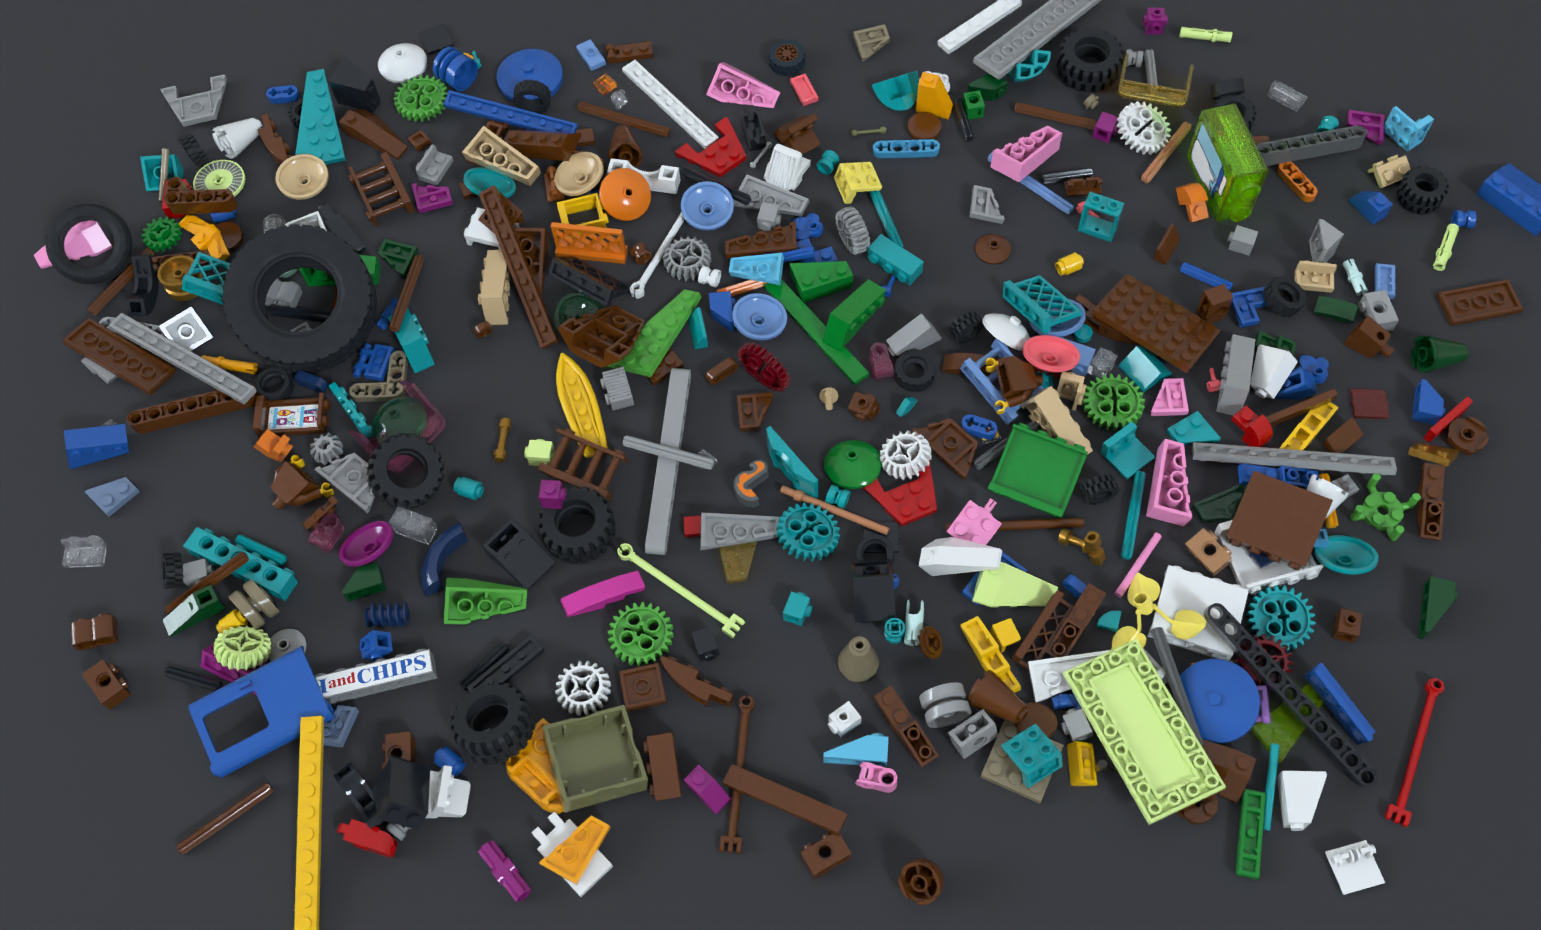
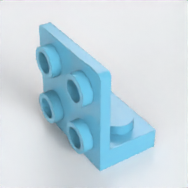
M1395 106L1392 108L1384 125V132L1408 152L1423 141L1434 118L1428 115L1415 122Z

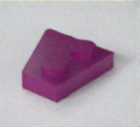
M1349 110L1346 127H1364L1367 130L1365 138L1381 145L1384 136V115Z
M416 183L412 184L419 214L453 205L448 187H435L434 185L420 187Z

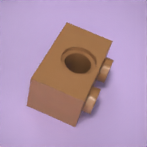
M1203 528L1185 545L1203 566L1215 576L1232 562V557L1230 556L1232 552L1227 546H1221L1216 541L1218 538L1211 530L1207 532ZM1207 547H1214L1216 552L1213 555L1205 554V549Z

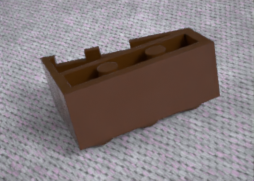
M674 732L647 736V741H644L645 754L649 753L650 762H647L648 775H652L653 783L649 784L651 797L655 796V801L682 796Z

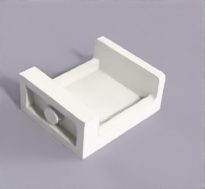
M477 208L475 214L471 216L468 228L464 231L467 244L472 245L473 241L498 247L501 250L495 234L478 220L485 209ZM515 223L513 228H520L519 224Z

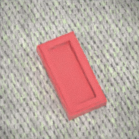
M806 74L790 79V83L803 106L818 101V95Z

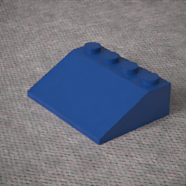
M1510 163L1495 171L1483 182L1476 195L1534 236L1541 232V185Z

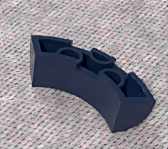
M460 522L441 533L431 544L425 555L421 570L422 589L425 597L444 589L442 572L445 559L459 546L468 542Z

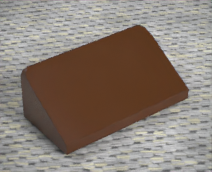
M1174 224L1169 226L1153 257L1155 261L1162 264H1167L1180 241Z
M1351 417L1325 440L1323 446L1331 453H1344L1364 434L1356 421Z

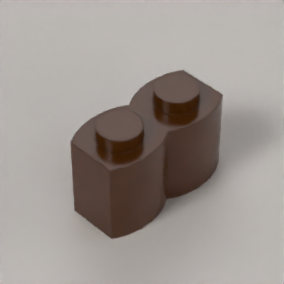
M102 613L92 619L80 618L76 622L71 623L72 646L79 651L118 642L117 619L112 614Z

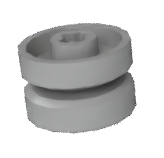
M962 683L942 684L920 695L921 706L924 710H927L924 716L928 727L942 728L950 726L971 716L970 705L968 701L964 700L966 693Z

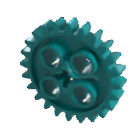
M803 503L801 508L798 504H795L794 509L789 507L788 511H783L782 517L780 516L776 527L778 530L776 536L780 537L778 543H784L783 550L790 549L788 555L795 553V559L802 556L803 561H805L809 557L811 562H813L815 557L819 561L822 559V556L827 558L829 552L833 553L835 547H837L840 534H838L840 528L836 527L838 521H832L834 515L827 516V509L822 512L820 511L821 506L819 505L817 508H814L813 503L810 504V507Z
M1275 585L1272 590L1267 587L1265 593L1260 591L1257 593L1259 597L1254 596L1252 598L1254 603L1248 605L1252 610L1246 613V615L1252 617L1246 621L1249 624H1253L1249 631H1256L1255 635L1258 637L1261 634H1266L1267 640L1269 636L1273 635L1275 638L1274 642L1281 639L1280 647L1288 646V649L1284 650L1285 652L1289 650V646L1292 650H1295L1297 645L1300 647L1304 645L1303 640L1308 641L1310 639L1308 634L1314 632L1310 626L1316 624V622L1310 619L1315 614L1309 613L1313 606L1305 605L1308 599H1300L1301 592L1295 595L1294 588L1287 592L1286 586L1279 590V587ZM1285 604H1290L1293 612L1288 611ZM1265 605L1272 608V614L1265 610ZM1289 623L1296 626V632L1291 631ZM1269 625L1276 628V634L1269 631Z

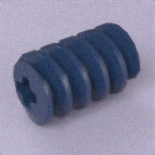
M372 602L371 607H366L365 624L367 628H371L373 625L375 627H380L381 625L383 627H388L389 625L391 627H396V625L399 627L406 625L408 627L410 611L407 602H404L402 607H400L399 602H396L394 608H392L391 602L387 603L386 608H384L383 602L379 603L378 608H376L375 602Z

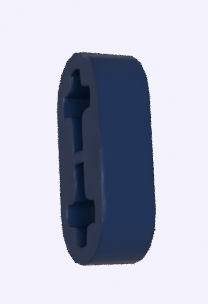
M301 370L293 378L300 386L318 393L325 392L329 385L322 378Z

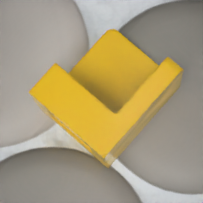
M1011 618L992 625L990 633L999 645L1001 653L1005 652L1006 646L1021 640Z

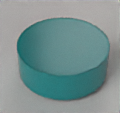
M1083 324L1080 329L1073 333L1074 339L1080 343L1090 341L1093 334L1092 328L1089 325Z

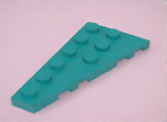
M324 69L307 72L295 155H314L320 158L326 165L345 161L346 159Z

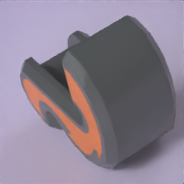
M761 459L751 462L749 465L750 470L742 471L734 479V493L738 501L746 507L755 508L759 506V499L751 489L769 476L768 464Z

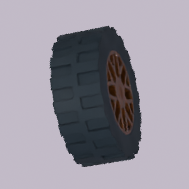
M784 39L777 41L769 49V66H771V70L781 76H789L799 73L804 68V47L797 41Z

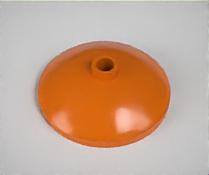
M620 168L610 172L603 179L600 185L599 198L602 207L611 217L621 221H631L639 218L647 211L651 201V190L648 182L640 173L629 168ZM626 190L631 192L630 196L626 194Z

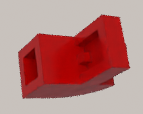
M1244 406L1231 418L1245 432L1242 441L1248 446L1263 447L1270 441L1273 435L1272 427L1263 414L1259 417L1247 406Z

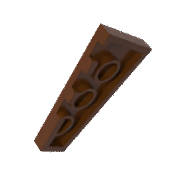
M796 221L791 222L789 226L782 227L780 225L774 227V230L764 232V230L759 231L750 237L745 235L727 240L725 244L726 259L796 250Z

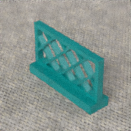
M198 252L188 273L183 277L182 290L224 305L222 294L224 293V281L222 277H225L227 271L219 273L216 268L224 267L228 270L231 263ZM200 259L208 261L210 265L201 267L199 261ZM213 269L215 275L206 276L204 271ZM200 272L203 278H195L192 274ZM218 279L221 284L215 285L210 283V281Z
M1040 275L1015 284L1010 280L1005 281L1003 284V298L1043 334L1049 333L1051 326L1082 316V310ZM1030 290H1036V291H1040V292H1039V293H1037V292H1031ZM1040 299L1050 300V302L1040 301ZM1051 308H1056V309H1061V311L1050 310V309H1051Z

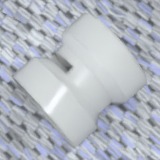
M702 266L698 282L701 284L708 283L716 288L721 279V270H711L707 266Z

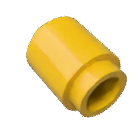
M1074 252L1059 259L1055 263V267L1060 276H1067L1082 269L1084 261L1080 254L1078 255Z
M234 609L219 620V624L216 625L217 631L221 634L223 630H230V627L238 628L239 625L245 627L248 624L247 618L240 610Z

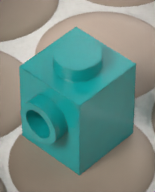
M791 591L783 611V620L802 626L805 618L810 617L813 606L810 605V598L802 592L795 593Z

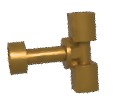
M1065 528L1061 530L1058 536L1060 544L1068 546L1071 543L1082 548L1083 553L1089 554L1092 564L1096 566L1102 565L1106 557L1104 550L1100 547L1102 542L1097 532L1089 531L1083 540L1073 536V531Z

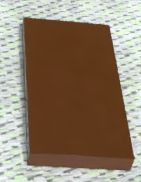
M1509 279L1443 291L1437 294V298L1451 326L1517 314L1524 310Z

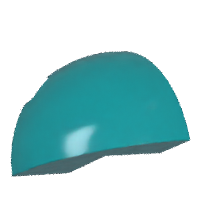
M1034 50L1030 58L1018 63L1009 72L1011 81L1024 82L1035 78L1048 65L1051 51Z
M918 71L872 84L876 96L885 106L893 110L903 111L911 108L917 100Z

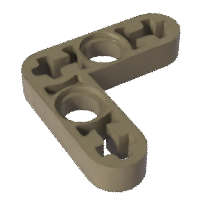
M395 351L390 355L387 382L356 383L352 385L349 389L352 399L356 402L401 400L405 394L408 369L406 354L403 351ZM395 373H402L400 378H392ZM396 385L398 391H396V394H393L392 392H395ZM374 390H382L379 395H372Z

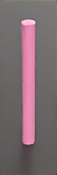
M1154 533L1115 591L1116 596L1120 598L1123 596L1136 573L1139 572L1162 536L1159 533Z

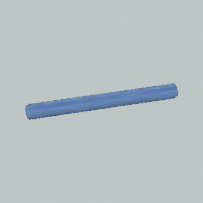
M993 152L988 156L989 162L992 161ZM1029 175L1020 181V183L1066 214H1070L1073 211L1074 206Z

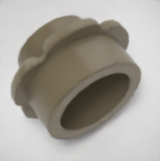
M1094 94L1090 95L1083 103L1086 109L1090 108L1092 110L1099 103L1097 101L1099 97H1096Z

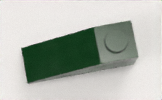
M1431 576L1424 583L1418 639L1422 640L1432 630L1450 605L1456 601L1458 591L1455 590L1456 582Z

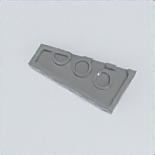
M750 175L745 176L738 189L751 196L752 200L749 205L733 199L735 207L760 210L762 202L779 205L781 214L801 217L809 204L808 198Z
M701 513L700 551L779 538L776 536L779 517Z

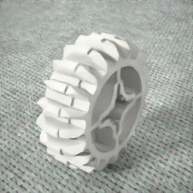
M908 430L905 434L900 431L898 436L893 434L892 439H887V444H882L883 450L880 451V462H882L883 469L887 471L888 475H893L896 479L901 477L904 480L907 476L912 479V475L919 477V471L925 472L924 466H929V460H932V450L928 441L924 439L922 434L918 435L915 431L912 434Z
M579 661L576 667L571 663L570 670L564 668L565 675L558 676L560 682H556V687L559 689L555 691L556 695L559 696L557 698L558 702L563 703V709L568 708L570 714L576 710L577 716H580L582 711H584L585 715L588 716L589 710L595 713L597 712L595 707L603 708L602 701L608 702L606 695L611 694L609 689L611 682L608 681L609 676L607 673H604V668H598L596 663L591 666L589 661H586L585 665H582V662ZM588 675L585 678H579V676ZM599 681V689L596 695H594L592 689L595 683ZM573 682L574 688L568 696V687ZM579 685H580L581 687H582V686H584V687L586 686L588 692H587L586 690H582V689L580 690ZM581 699H588L587 701L579 702Z

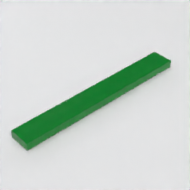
M782 279L780 285L771 283L764 285V289L784 306L788 315L854 386L869 376V372L846 347L839 351L822 340L826 326Z

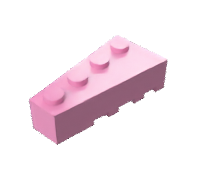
M1164 439L1158 447L1146 516L1184 527L1192 519V512L1189 508L1190 495H1188L1187 490L1188 477H1186L1185 472L1186 458L1183 443Z

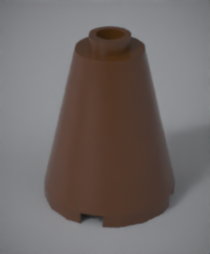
M620 125L614 130L608 153L609 162L611 158L627 160L633 167L637 168L642 162V150L631 129L628 126Z
M991 670L985 671L983 673L985 677L982 680L978 678L968 695V699L971 700V702H968L969 705L980 711L983 709L988 714L1015 724L1019 721L1023 722L1028 715V711H1026L1027 705L995 672Z

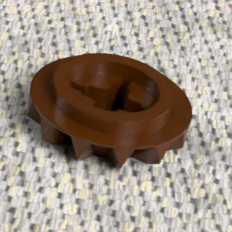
M931 626L924 627L919 630L920 635L917 636L921 653H924L926 658H938L943 648L941 636L935 628Z

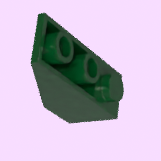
M210 584L192 593L163 619V623L169 637H172L226 610L220 593Z

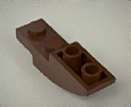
M268 113L263 114L261 117L264 128L258 129V132L270 156L278 165H281L285 160L292 157L291 154H288V152H291L289 144L283 141L277 131L275 132L277 126L274 119L271 120Z
M1080 294L1075 298L1074 301L1081 304L1085 309L1086 319L1084 324L1089 325L1092 331L1118 342L1138 344L1091 315L1095 305L1089 299L1084 298Z
M1430 463L1422 465L1421 483L1418 485L1417 492L1421 496L1417 502L1419 538L1441 541L1445 504V502H1442L1445 466Z
M1088 583L1069 616L1055 635L1046 653L1054 658L1069 656L1107 593Z
M661 656L660 661L664 671L671 681L687 696L706 707H709L711 701H715L731 708L734 700L730 690L724 687H714L711 682L705 679L700 681L699 671L690 664L685 666L673 657L668 656L666 658Z
M892 685L873 696L884 714L883 717L920 767H923L939 756L918 722L910 715Z

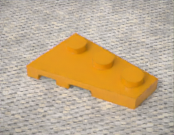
M591 815L571 833V836L562 844H559L551 854L543 858L539 864L578 885L610 830V825Z

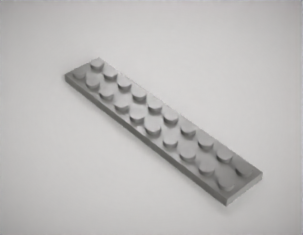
M1049 0L975 56L973 63L999 80L1014 69L1018 63L1027 59L1034 50L1041 48L1101 0Z

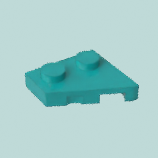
M1198 411L1169 427L1166 431L1173 441L1183 443L1184 446L1193 444V442L1213 441V443H1218L1221 439Z

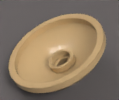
M580 152L572 155L569 161H563L557 168L554 176L557 189L568 196L582 195L592 190L603 175L604 167L601 159L594 153Z
M299 154L288 158L279 166L276 172V184L279 190L289 198L297 200L308 199L319 194L325 188L329 173L325 163L320 158L310 154Z

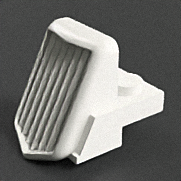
M776 144L773 148L770 162L767 164L764 179L767 183L785 190H795L801 183L802 176L809 168L811 160L803 158L802 153Z
M444 765L439 772L430 771L429 810L426 818L463 817L466 814L470 783L454 779V775H451L452 767Z

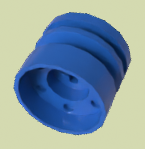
M448 46L441 50L433 63L434 76L457 91L468 89L474 82L478 72L477 62L454 47Z

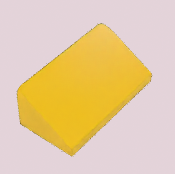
M1080 741L1068 744L1067 754L1071 786H1096L1097 776L1093 744Z

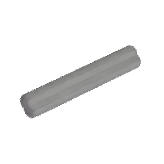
M1147 49L1144 53L1147 85L1150 92L1157 91L1158 83L1154 51Z

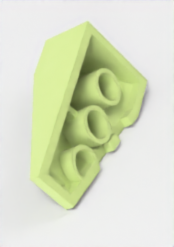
M1000 562L999 569L979 571L972 602L988 607H1045L1052 595L1058 590V587L1011 565Z

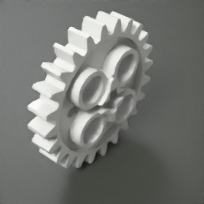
M1137 101L1135 104L1131 103L1129 106H1126L1121 111L1117 119L1119 123L1116 126L1121 128L1118 133L1123 134L1121 139H1126L1125 145L1130 144V149L1135 147L1136 153L1142 150L1143 155L1146 152L1151 155L1153 152L1156 154L1159 150L1161 151L1169 142L1168 139L1171 135L1168 133L1171 129L1167 128L1170 123L1165 122L1167 117H1162L1163 112L1158 113L1157 107L1153 109L1151 103L1146 106L1144 101L1141 105ZM1150 120L1153 121L1138 136H1135V134L1141 128H1143Z

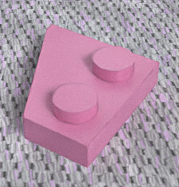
M1183 378L1164 379L1150 415H1187L1189 409Z

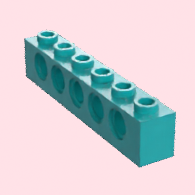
M196 527L183 545L191 555L199 559L205 558L209 564L217 568L238 553L245 552L249 557V561L231 573V575L245 582L252 579L259 588L262 587L265 592L283 601H286L298 583L294 577L295 573L290 569H281L272 560L265 561L259 554L255 552L249 553L246 548L239 544L234 546L230 540L223 536L220 538L216 537V534L207 528L202 530Z

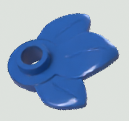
M809 213L806 218L798 217L792 221H796L797 240L807 239L810 236L817 238L823 233V224L819 222L820 218L817 214Z
M1302 355L1299 357L1300 367L1292 370L1294 372L1303 368L1315 377L1316 384H1321L1328 378L1329 373L1327 369L1329 363L1323 357L1315 359L1310 355Z

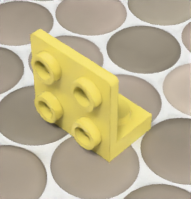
M871 162L840 163L834 176L845 204H851L857 192L878 191L882 189V185Z

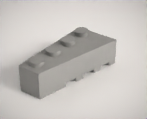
M1233 334L1231 340L1226 342L1224 352H1227V354L1225 353L1223 359L1225 366H1223L1221 372L1222 380L1219 386L1220 393L1216 412L1235 415L1243 408L1250 389L1255 339Z

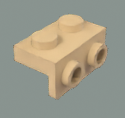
M1398 154L1387 158L1388 162H1377L1372 164L1373 168L1367 170L1368 173L1374 172L1379 188L1402 180L1406 172L1411 170L1406 155L1398 157Z
M1299 261L1295 269V282L1303 290L1332 293L1334 290V272L1337 265L1326 262Z
M1062 372L1057 389L1059 398L1074 401L1072 410L1076 411L1077 405L1082 404L1087 386L1083 384L1085 377L1072 372Z

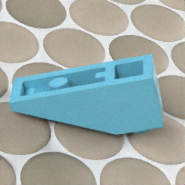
M873 733L872 735H867L824 752L823 763L860 765L861 762H869L877 766L886 767L888 737L880 733Z

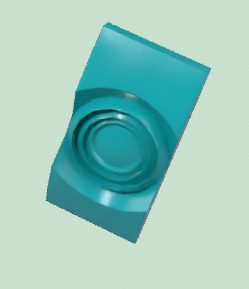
M771 426L766 428L769 455L774 467L781 469L784 475L792 481L795 490H802L805 494L818 498V479Z

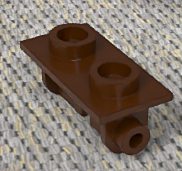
M1099 176L1084 180L1083 178H1070L1064 181L1067 196L1088 195L1090 192L1102 193L1100 184L1103 183V180Z

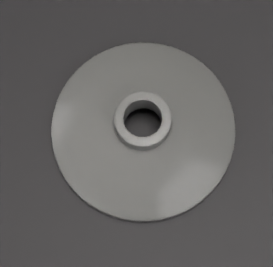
M295 629L278 631L270 638L271 653L268 659L272 662L300 646L304 647L305 653L307 649L305 637ZM284 643H287L286 647L281 648Z

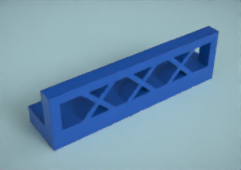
M1322 662L1303 675L1356 745L1370 742L1373 739L1372 735L1375 733V730Z

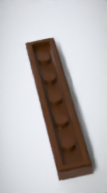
M733 764L722 782L726 787L836 835L840 834L848 817V814Z

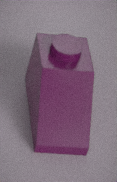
M700 765L684 779L685 786L716 815L731 800L716 780Z

